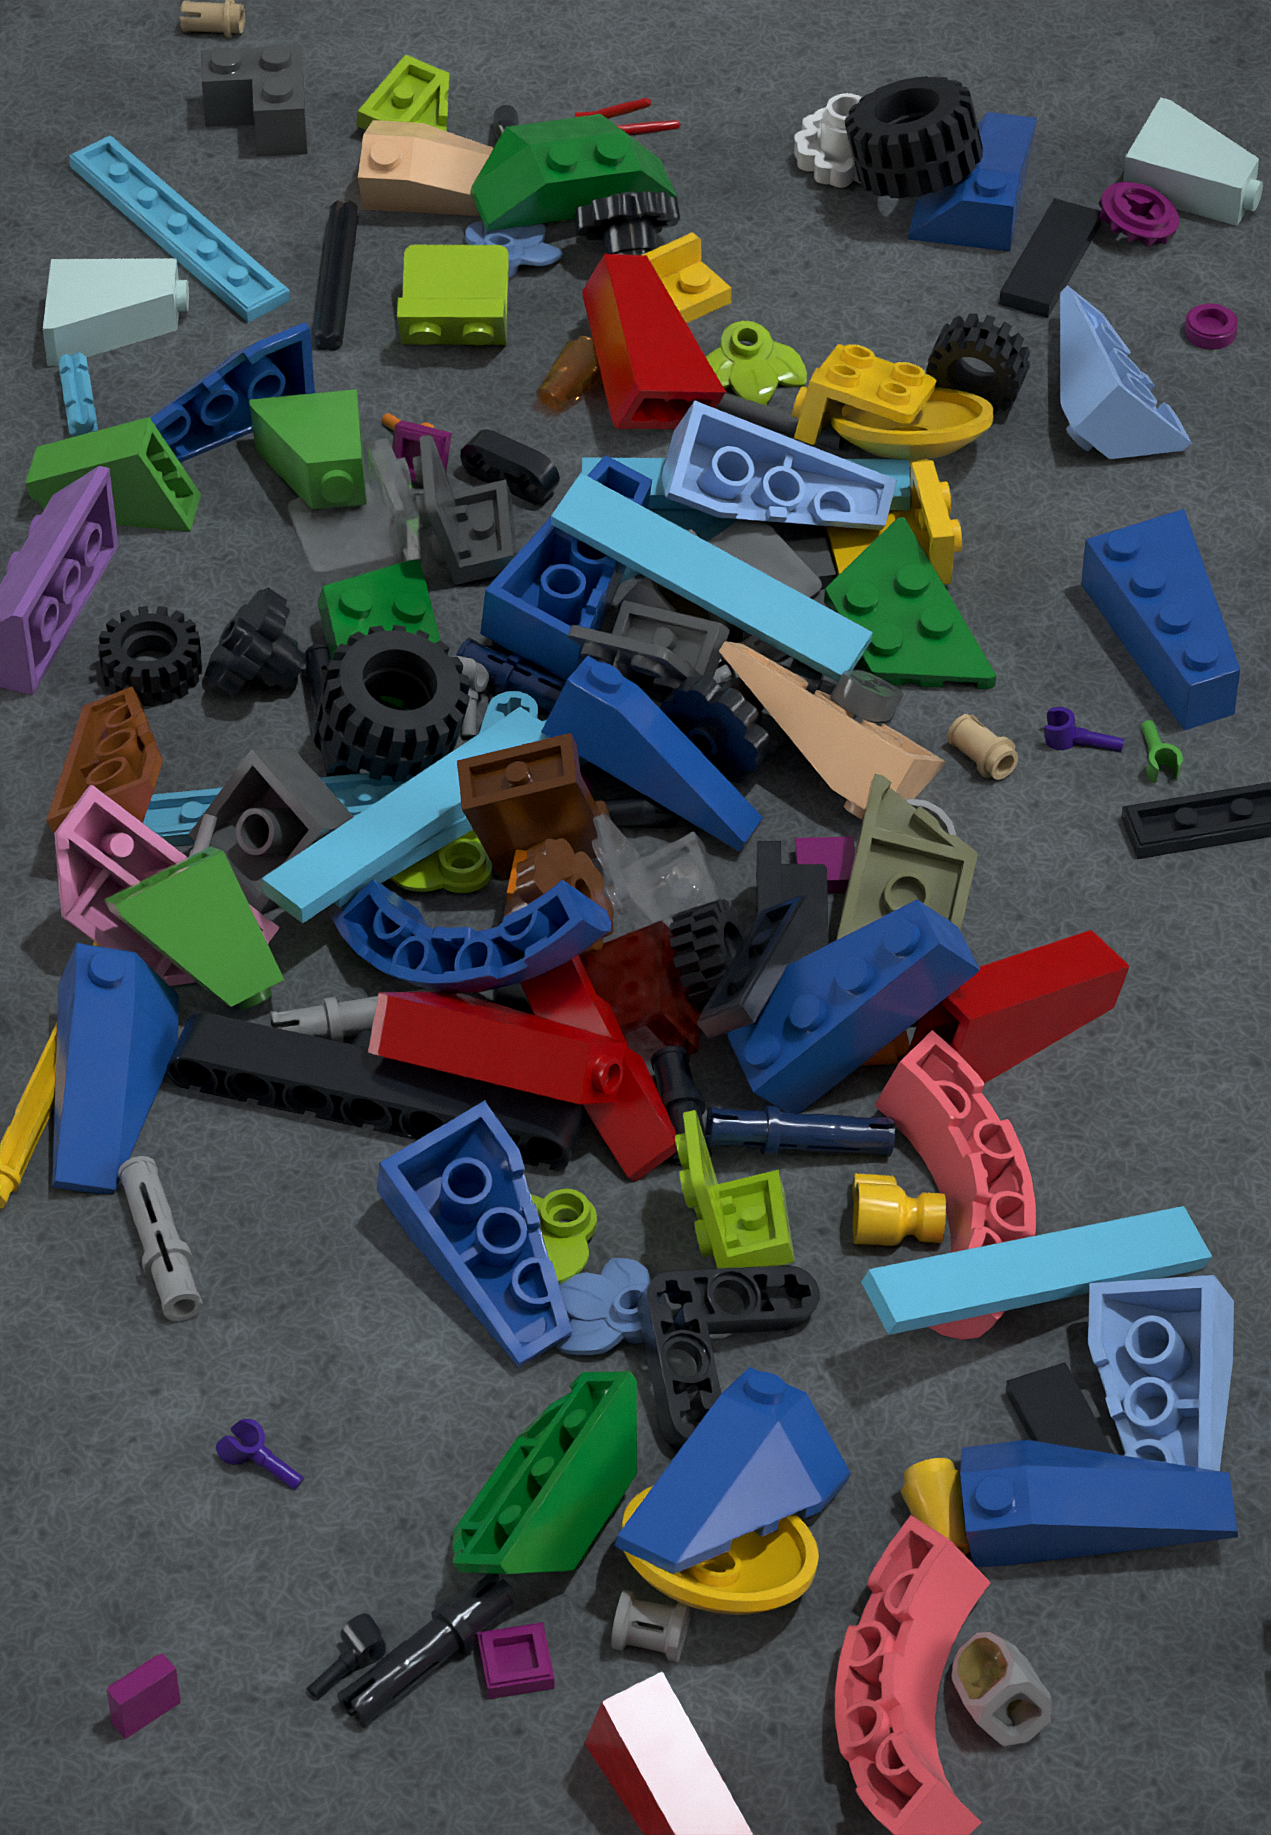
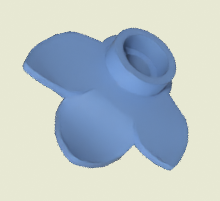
M481 220L471 223L465 232V241L469 245H502L508 250L509 277L517 273L518 265L520 264L545 266L554 263L563 256V252L560 249L543 243L546 227L542 223L487 231Z
M611 1258L605 1264L601 1275L588 1272L580 1273L559 1284L567 1314L572 1318L570 1322L572 1335L556 1345L557 1350L569 1355H596L609 1351L622 1339L633 1344L644 1343L638 1315V1300L650 1282L649 1272L644 1265L629 1258ZM662 1294L658 1303L668 1305L664 1294Z

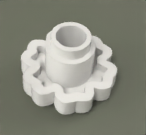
M849 93L832 97L825 108L819 109L814 114L805 117L802 122V131L795 134L794 155L797 158V166L804 171H814V179L817 182L831 184L839 188L850 185L853 180L861 184L846 132L845 118L849 116L848 111L851 107L859 103V99L862 97Z

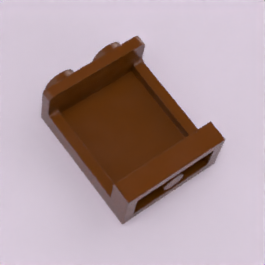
M571 733L457 760L462 811L502 881L510 879L516 850L528 851L530 847L546 839H566L571 845L574 854L581 851L585 852L591 860L614 854L609 809L604 801L595 802L580 773L577 744Z

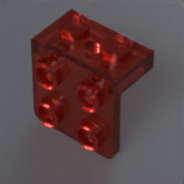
M662 920L603 943L601 950L581 959L596 995L610 1004L623 1035L646 1026L665 1047H682L687 1050L688 1055L699 1052V1025L697 1022L701 1013L697 1010V1004H692L689 1000L688 987H682L679 979L682 976L680 967L675 968L673 958L677 957L676 951L670 946V938L674 936L670 932V928Z

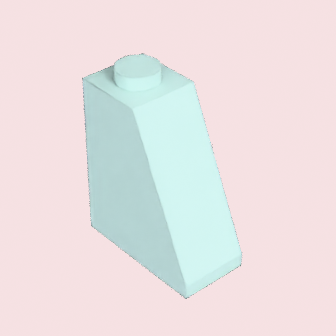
M1165 98L1159 99L1125 156L1123 182L1147 185L1167 197L1178 210L1238 226L1246 210H1256L1263 190V182L1257 180L1259 158L1173 101Z
M177 258L51 259L43 322L47 366H59L58 361L64 354L72 356L79 352L85 357H89L176 331L179 312L188 311L189 309L188 280H179Z

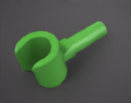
M1147 720L1143 722L1141 730L1149 748L1146 776L1150 781L1157 782L1158 765L1164 764L1173 769L1175 780L1178 779L1183 762V755L1180 749L1172 744L1161 742L1153 721Z

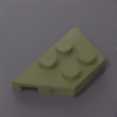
M874 774L871 781L835 941L917 899L957 925L961 931L978 853L957 835L946 833L940 827L938 820L921 806L917 809L890 788L892 782L879 774Z

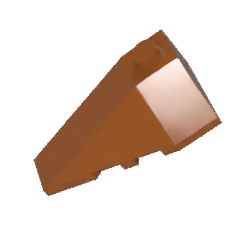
M133 686L82 707L46 818V822L53 833L56 832L89 785L96 787L143 823L155 790L163 758Z

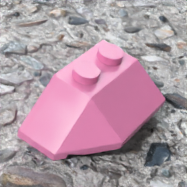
M89 785L54 833L61 917L101 947L136 952L169 986L195 983L193 979L110 912L104 899L188 857L96 787ZM249 904L268 944L280 927Z

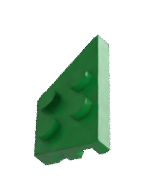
M904 516L897 518L825 588L824 603L827 608L872 632V641L858 661L862 671L871 673L893 686L912 683L920 687H943V681L977 683V689L995 687L997 675Z
M408 560L322 587L317 604L331 660L335 650L341 643L347 645L349 636L358 631L367 636L369 628L382 625L385 631H392L393 625L406 626V632L416 634L419 629L429 633V641L433 643L440 641L420 560ZM379 696L382 700L403 707L404 702L401 700Z

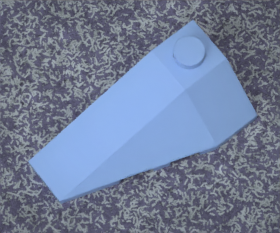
M1067 285L1060 292V405L1070 423L1066 428L1067 433L1084 450L1089 451L1092 447H1095L1109 459L1184 451L1191 444V441L1175 412L1164 402L1156 408L1157 400L1149 391L1155 387L1154 383L1147 374L1140 371L1135 363L1127 357L1131 353L1106 317Z
M697 401L693 402L673 432L661 475L666 498L715 517L882 530L885 527L897 479Z
M1215 1275L1090 1283L1088 1346L1093 1362L1098 1367L1107 1395L1105 1400L1110 1415L1115 1421L1124 1449V1456L1220 1471L1233 1366L1234 1300Z

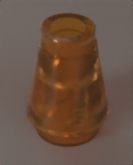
M579 336L576 340H570L565 343L543 380L542 385L536 391L537 398L541 404L561 412L564 407L603 381L593 339L587 336Z

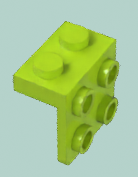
M410 245L404 252L403 297L398 298L397 307L401 343L420 345H507L508 250L502 245Z
M696 1110L684 1112L685 1133L675 1135L677 1151L683 1169L679 1171L687 1207H694L698 1218L697 1221H694L702 1257L714 1256L718 1269L781 1266L795 1262L785 1192L779 1170L718 1184Z

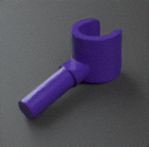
M1053 707L1047 711L1048 725H1045L1043 730L1045 742L1050 748L1067 750L1078 744L1118 752L1122 751L1123 738L1076 727L1075 715L1070 709Z
M253 1419L239 1420L230 1428L231 1432L242 1440L244 1446L236 1438L225 1435L216 1444L217 1454L227 1464L239 1465L251 1459L260 1467L263 1466L294 1491L304 1480L302 1475L272 1454V1451L264 1446V1430Z

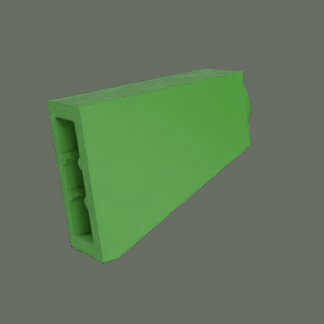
M357 389L249 400L255 450L312 510L367 504L363 439Z
M150 417L37 446L25 484L31 498L39 503L43 510L55 493L98 466L110 468L116 525L191 531L201 493Z
M210 846L104 899L110 912L213 997L230 1007L236 1004L239 1005L240 1009L255 1006L272 996L273 993L270 987L284 980L223 850Z

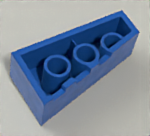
M607 455L587 475L591 479L648 509L652 479ZM550 517L486 588L480 634L567 681L585 660L580 655L582 648L568 638L571 625L599 631L627 566L551 525Z
M1185 509L1085 539L1082 587L1185 731L1234 715L1240 666Z
M917 899L789 964L755 1023L727 1032L726 1035L752 1091L786 1112L799 1114L977 974L980 968L958 926Z

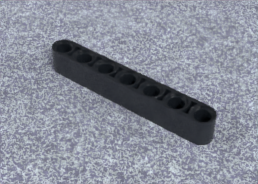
M210 1013L193 1014L187 1020L167 1064L166 1071L169 1078L180 1088L189 1089L190 1085L201 1087L200 1092L242 1102H246L248 1098L259 1100L257 1105L301 1115H304L305 1111L316 1113L315 1118L362 1128L363 1124H369L374 1126L373 1131L419 1140L422 1136L424 1137L485 1101L519 1148L523 1164L538 1167L539 1162L550 1165L549 1170L554 1171L563 1170L568 1166L587 1114L583 1104L567 1102L368 1053L369 1048Z

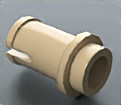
M190 0L182 2V13H186L187 16H201L199 18L180 17L183 32L224 33L226 38H232L233 33H243L245 25L243 4H235L234 0H226L225 3L190 2Z
M964 714L958 717L949 728L947 734L948 742L977 764L979 774L983 777L989 778L992 776L994 779L1000 780L1010 775L1015 769L1019 757L1015 751L1013 741L1007 737L996 736L979 722L974 715Z

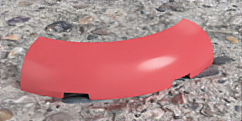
M932 1030L899 1062L874 1106L886 1117L893 1118L894 1124L908 1138L922 1157L935 1180L939 1192L945 1193L946 1213L951 1234V1253L1035 1236L1036 1202L1032 1177L1024 1151L1013 1126L1008 1119L1000 1121L993 1107L982 1094L984 1082L979 1075L949 1044ZM1005 1311L929 1326V1328L940 1335L959 1340L979 1338L994 1326Z
M910 1515L889 1543L868 1579L867 1585L872 1594L865 1606L859 1625H849L846 1631L838 1663L835 1687V1724L838 1744L842 1756L849 1762L854 1781L857 1785L855 1790L873 1816L892 1834L970 1835L982 1822L958 1799L946 1779L939 1759L935 1715L940 1682L950 1650L972 1608L991 1582L950 1539Z

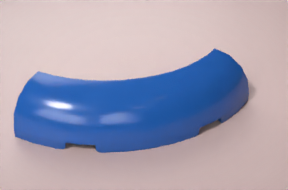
M374 879L331 917L341 936L351 948L378 970L409 984L448 993L483 992L507 987L543 975L590 948L610 932L612 924L604 908L564 880H561L544 895L527 906L503 917V922L498 927L482 931H476L470 927H435L432 929L425 922L416 907Z

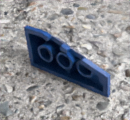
M483 1101L379 1163L377 1192L411 1241L519 1368L572 1335V1328L552 1261L549 1260L543 1240L535 1203L533 1204L526 1182L524 1175L525 1167L520 1150L487 1103Z

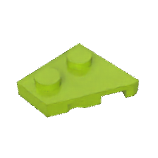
M405 54L357 112L356 126L367 130L372 121L376 120L424 123L447 131L449 73Z

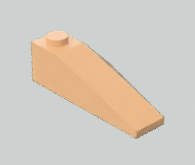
M373 120L363 134L358 171L362 209L480 216L470 190L494 148L424 123Z
M724 641L719 652L829 787L847 799L843 807L863 820L874 774L886 777L892 782L890 788L907 800L914 799L946 764V761L883 723L879 726L863 719L861 724L853 719L855 715L831 700L830 695L816 690L813 695L806 690L809 683L802 677L744 644Z

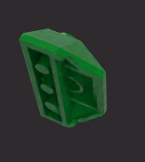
M601 114L507 126L470 190V194L487 231L574 219L573 214L576 208L591 205L593 200L624 192L667 193L668 197L678 198L661 160Z
M630 1371L582 1372L570 1384L572 1391L551 1403L516 1438L453 1530V1550L455 1554L453 1556V1564L459 1572L515 1574L573 1571L577 1564L585 1558L589 1551V1546L608 1517L618 1508L622 1496L637 1475V1380Z

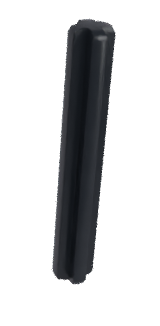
M337 200L330 206L314 326V344L320 350L327 348L338 350L343 344L358 225V206L351 200L346 203Z

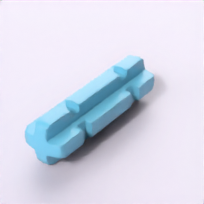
M79 352L72 356L64 354L59 359L58 364L69 433L75 437L97 431V418L87 358Z

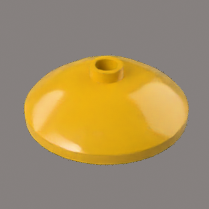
M934 388L931 396L909 424L899 423L839 401L831 408V425L845 440L879 457L909 460V467H911L912 462L928 461L931 458L954 453L982 436L993 423V407L987 400L964 391Z
M653 1486L637 1494L627 1505L623 1514L620 1531ZM796 1514L780 1519L777 1530L762 1537L755 1531L744 1534L732 1540L729 1551L675 1574H671L624 1551L626 1557L639 1574L650 1585L666 1596L697 1609L731 1615L762 1613L796 1600L812 1584L819 1559L818 1547L811 1531Z

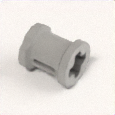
M624 1589L616 1609L611 1639L612 1649L623 1651L629 1645L666 1653L668 1661L678 1663L688 1631L690 1606L678 1602L674 1607L636 1599L634 1591ZM638 1621L662 1626L664 1631L640 1626Z

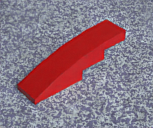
M579 955L543 975L520 982L536 1016L626 1042L610 1004L596 995ZM626 1042L623 1058L624 1076L618 1088L615 1103L583 1104L627 1177L636 1182L677 1152L675 1141L677 1133L643 1057L631 1050Z

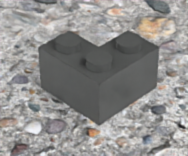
M271 45L268 47L235 49L222 47L215 50H201V78L206 127L254 124L257 156L307 154L301 45Z

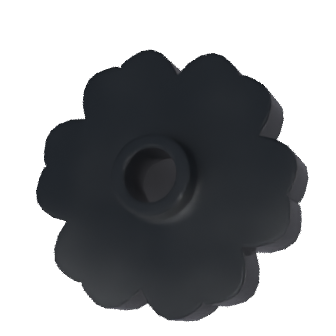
M624 192L591 201V205L576 208L573 214L576 235L586 236L587 240H604L606 254L643 255L657 249L655 234L662 232V228L676 226L680 220L678 198L668 197L667 193Z
M267 587L264 590L257 591L249 604H244L238 610L234 618L223 630L219 644L209 658L205 671V676L208 677V686L228 697L237 694L246 680L250 681L253 679L267 689L274 686L280 691L286 690L295 681L304 666L306 653L298 649V641L283 632L290 609L286 607L287 599Z
M689 676L678 688H674L660 704L662 712L730 782L741 783L750 772L756 771L769 755L768 745L770 737L758 725L762 718L764 706L740 677H734L728 681L717 683L708 676L700 678Z

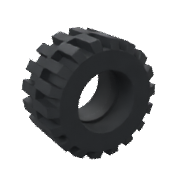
M920 76L899 80L879 87L874 92L866 94L859 99V103L851 107L848 111L849 116L845 118L846 132L859 182H861L862 187L866 191H873V194L877 196L913 198L944 190V188L960 182L962 177L971 174L976 169V164L980 163L983 157V145L970 91L967 87H963L961 82L948 80L947 77Z
M382 625L370 627L367 636L360 631L349 636L347 645L341 643L335 650L333 659L330 660L320 696L317 708V721L321 722L319 733L322 740L331 741L329 748L331 754L336 759L343 756L348 758L347 768L356 773L360 769L370 772L369 778L381 781L382 775L391 776L393 782H405L408 774H412L415 777L454 750L469 704L470 696L468 691L470 682L467 675L461 674L464 665L458 656L449 657V647L441 640L433 643L428 640L429 633L419 629L416 634L406 632V626L393 625L392 631H385ZM385 696L396 698L405 702L414 710H395L380 704L373 697Z

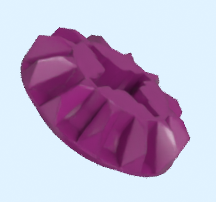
M1134 182L1114 183L1104 190L1098 203L1101 207L1100 219L1111 224L1112 233H1122L1127 236L1129 243L1136 239L1140 240L1147 247H1150L1154 242L1166 244L1172 234H1175L1179 225V214L1172 202L1159 191L1147 185Z

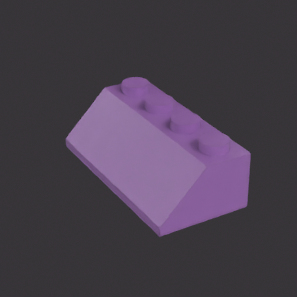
M98 466L55 493L43 513L33 518L28 538L20 552L15 551L9 559L7 573L0 584L1 688L34 695L119 546L110 468Z

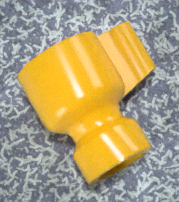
M854 1173L852 1183L854 1244L894 1246L899 1244L907 1235H914L920 1242H943L946 1222L945 1193L922 1192L916 1198H910L906 1195L903 1188L897 1185L896 1179L892 1175Z

